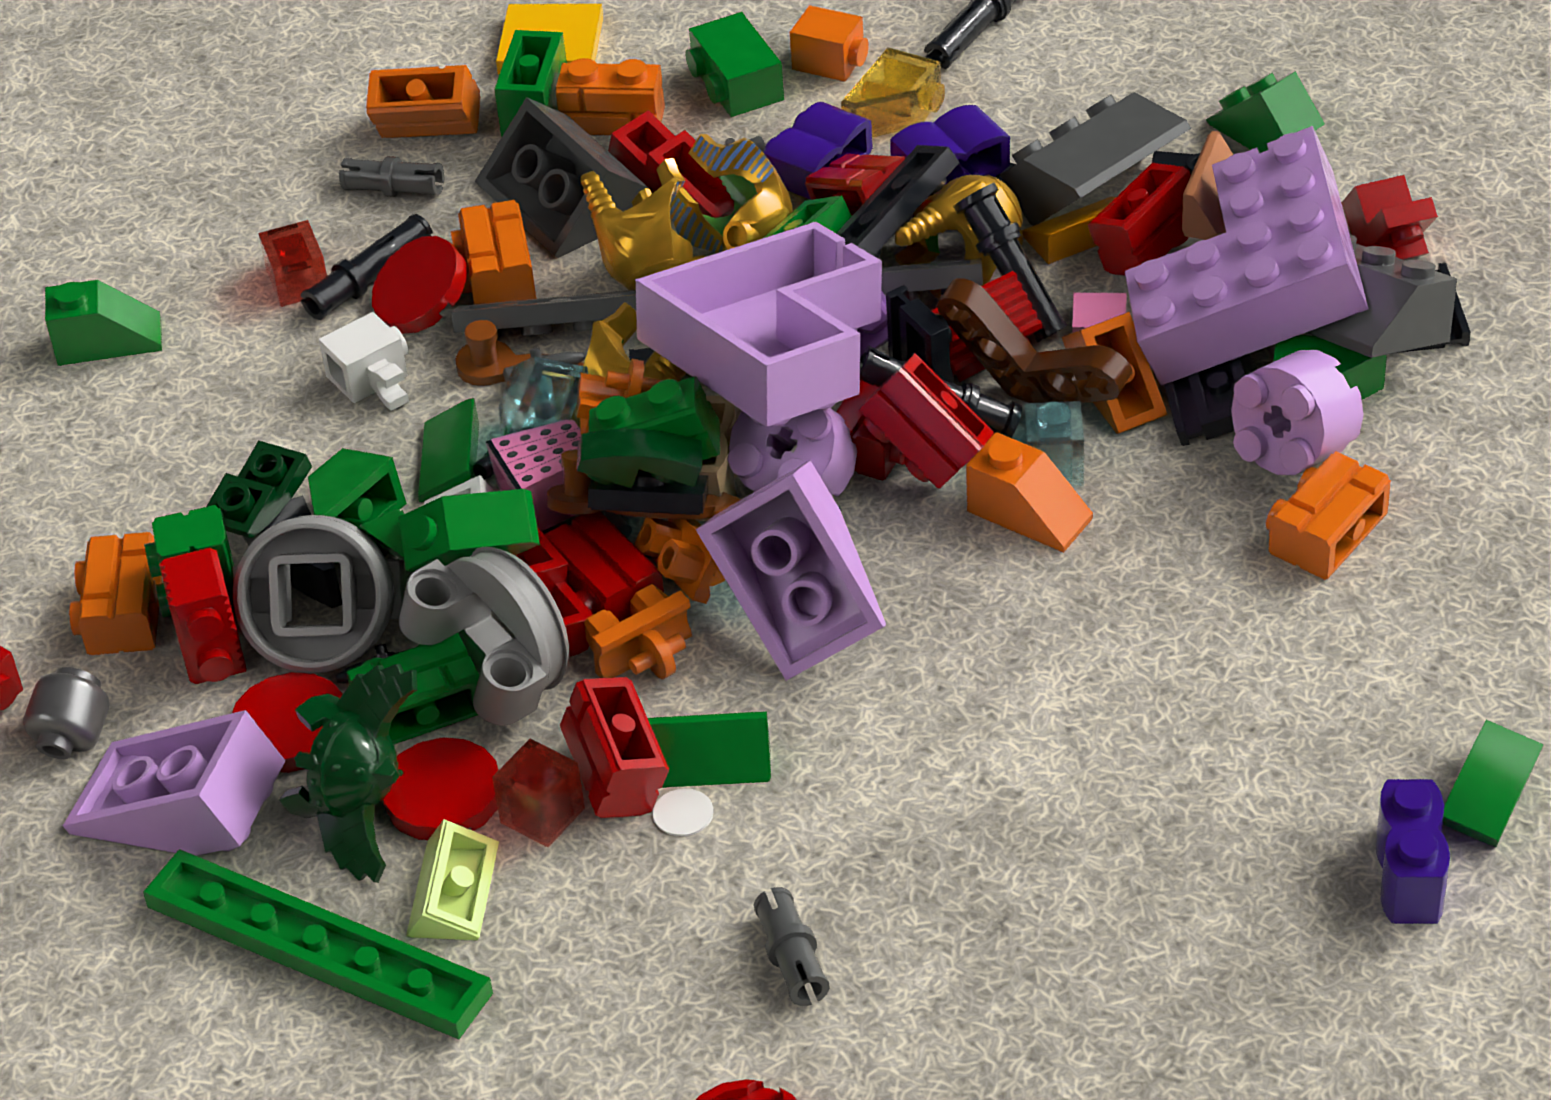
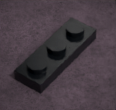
M917 145L836 234L845 239V245L853 243L878 258L883 245L900 227H904L905 223L910 222L911 218L914 217L915 210L926 198L943 188L947 181L946 177L959 164V161L949 147Z

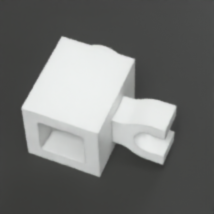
M371 312L319 339L326 377L353 403L374 393H377L383 404L390 411L409 402L408 394L398 384L408 376L404 357L408 354V346L398 328L395 326L389 327L374 312Z

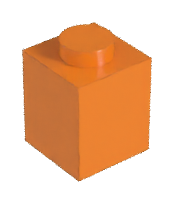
M809 5L789 32L792 70L845 82L856 66L861 67L867 58L869 43L868 39L864 38L863 17Z

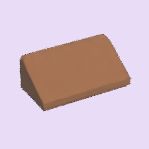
M1211 131L1208 134L1183 194L1182 232H1184L1186 237L1207 240L1226 233L1212 164L1229 158L1233 153L1220 132Z

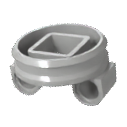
M307 515L288 519L273 525L250 544L239 564L233 566L235 624H239L245 638L265 659L279 667L294 672L313 674L329 672L344 667L362 657L380 639L389 620L399 619L405 595L404 559H386L378 545L364 531L345 520L331 516ZM339 562L341 564L343 624L287 625V622L292 621L290 564Z
M480 547L470 557L459 558L447 566H444L436 559L410 575L399 616L400 629L408 639L423 645L437 644L459 633L467 649L468 656L471 657L479 673L473 697V706L477 714L486 722L505 726L513 724L536 711L542 692L556 687L563 679L569 659V642L563 618L551 593L537 574L521 559L507 551L493 547ZM492 611L514 633V638L491 616Z

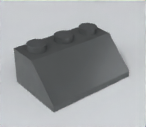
M1135 92L1118 102L1110 94L1085 110L1090 117L1086 122L1080 125L1074 116L1049 132L1053 139V142L1043 147L1037 139L1014 153L1012 157L1017 164L1000 174V176L1017 197L1021 210L1028 222L1034 226L1190 130L1191 127L1187 120Z
M527 97L475 180L496 202L515 200L519 203L524 228L557 258L598 239L591 218V211L588 209L589 203L586 201V195L583 192L584 187L581 184V176L590 171L598 174L599 180L603 182L604 188L607 189V193L611 195L615 207L622 211L633 207L632 201L639 191L644 188L648 189L641 180L568 115Z
M1350 235L1369 309L1306 333L1371 358L1450 342L1457 278L1435 271L1436 265L1423 260L1405 261L1395 257L1396 251L1391 248L1381 246L1365 247L1356 244L1357 238Z

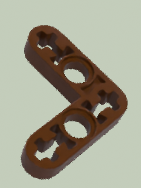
M965 278L952 280L937 303L940 315L945 318L952 330L1005 393L1038 407L1112 400L1118 397L1132 374L1129 362L1120 353L1106 346L1093 345L1037 352L989 293L971 280Z

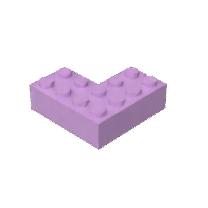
M1313 126L1295 133L1285 134L1277 140L1267 143L1268 150L1259 153L1256 147L1212 164L1226 233L1207 240L1198 241L1189 247L1157 259L1148 260L1139 266L1125 271L1137 342L1161 386L1369 309L1334 172Z
M813 222L635 279L637 339L692 377L696 376L702 384L764 426L783 425L791 418L816 409L833 407L836 402L860 394V333L857 330L859 327L881 320L882 261L853 243L845 245L843 237L823 225Z

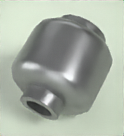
M72 667L58 668L55 673L42 676L35 684L23 718L25 731L32 739L37 741L36 748L41 753L57 759H68L72 751L84 752L96 745L109 710V699L107 694L101 689L100 680L94 675Z

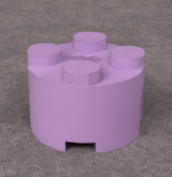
M1298 350L1243 376L1235 383L1231 408L1235 432L1233 443L1241 458L1247 462L1255 461L1258 466L1276 475H1296L1307 468L1309 469L1325 461L1335 451L1343 452L1348 443L1355 440L1360 434L1364 413L1361 393L1358 387L1355 386L1350 389L1345 377L1335 368V366L1341 363L1336 358L1318 350Z
M831 408L816 409L791 418L783 425L769 427L764 426L742 411L732 427L728 462L733 473L740 478L742 483L747 488L756 492L811 460L830 494L837 497L844 491L854 474L857 448L856 444L851 440L849 428L844 423L845 420ZM797 445V447H796L794 453L791 452V450L793 449V447Z

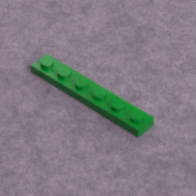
M181 849L174 854L143 891L147 907L458 1040L493 995L491 979L485 975Z

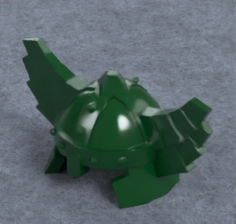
M395 664L385 669L382 665H377L366 674H357L341 698L329 693L314 696L295 709L299 720L312 732L321 726L323 727L314 739L311 751H299L294 758L296 767L307 769L306 783L309 792L302 785L285 791L279 801L291 814L303 818L317 816L325 853H332L340 870L347 868L358 881L368 876L374 883H379L386 867L376 842L373 823L375 805L390 792L393 783L404 774L402 770L398 769L397 752L389 736V729L399 707L408 696L418 690L417 670H410L404 673L401 664Z

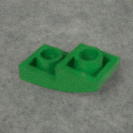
M1486 719L1444 805L1443 825L1483 843L1497 847L1544 744Z

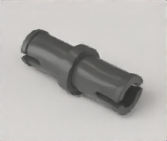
M387 156L383 161L344 158L341 166L342 168H349V171L339 170V181L342 189L382 191L383 195L396 197L399 192L424 193L438 196L441 194L443 187L435 185V182L444 183L445 180L444 169L441 163L402 162L399 157Z
M783 887L771 888L778 908L772 909L765 891L760 893L753 904L754 911L759 917L767 936L765 944L766 953L770 962L780 968L791 1001L799 1006L812 1005L805 989L806 983L811 984L818 1002L828 994L830 989L829 981L823 974L815 955L817 949L816 938L809 926L802 924L791 892Z

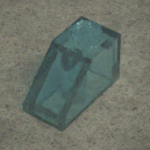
M532 357L514 365L498 407L501 435L505 436L563 420H570L577 404L581 373L588 374V368L539 357Z
M1081 401L1025 403L1022 407L1024 443L1044 451L1071 486H1084V434Z

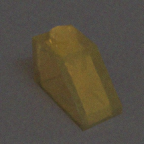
M887 47L841 101V109L871 120L872 137L899 132L910 125L923 122L931 112L936 113L944 101L945 86L941 83L940 62Z

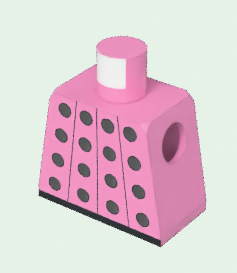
M563 420L486 441L495 479L500 491L527 489L531 491L536 523L541 532L575 516L559 513L547 507V490L553 486L564 484V468L561 467V453L578 449L581 434L579 427L573 420Z

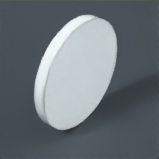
M687 788L676 789L658 799L653 808V819L656 826L669 835L690 836L702 831L709 825L713 818V805L711 800L700 791Z

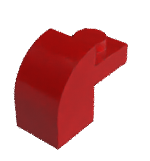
M1404 175L1357 185L1341 202L1350 233L1357 238L1356 244L1365 247L1381 246L1391 248L1396 251L1395 257L1403 260L1424 256L1429 253L1423 232L1438 217L1432 197L1412 201Z

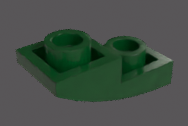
M610 429L583 433L578 442L577 471L585 473L590 479L600 484L613 485L616 483L632 488L640 469L648 472L658 481L668 484L680 482L694 487L702 469V441L679 434L646 429Z
M258 440L239 475L235 476L225 473L206 507L216 505L221 509L227 532L251 539L267 527L284 509L303 483L312 465L304 453Z

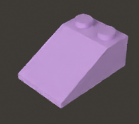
M811 460L717 513L696 529L786 681L886 625L842 513Z
M246 710L114 741L108 747L63 827L71 835L173 853L181 849L198 856L221 850L230 851L240 847L248 838L251 832L250 827L262 804L272 793L273 784L285 763V759Z

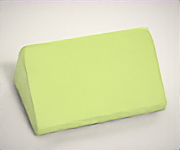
M443 819L426 845L406 933L407 937L455 940L479 939L499 841Z

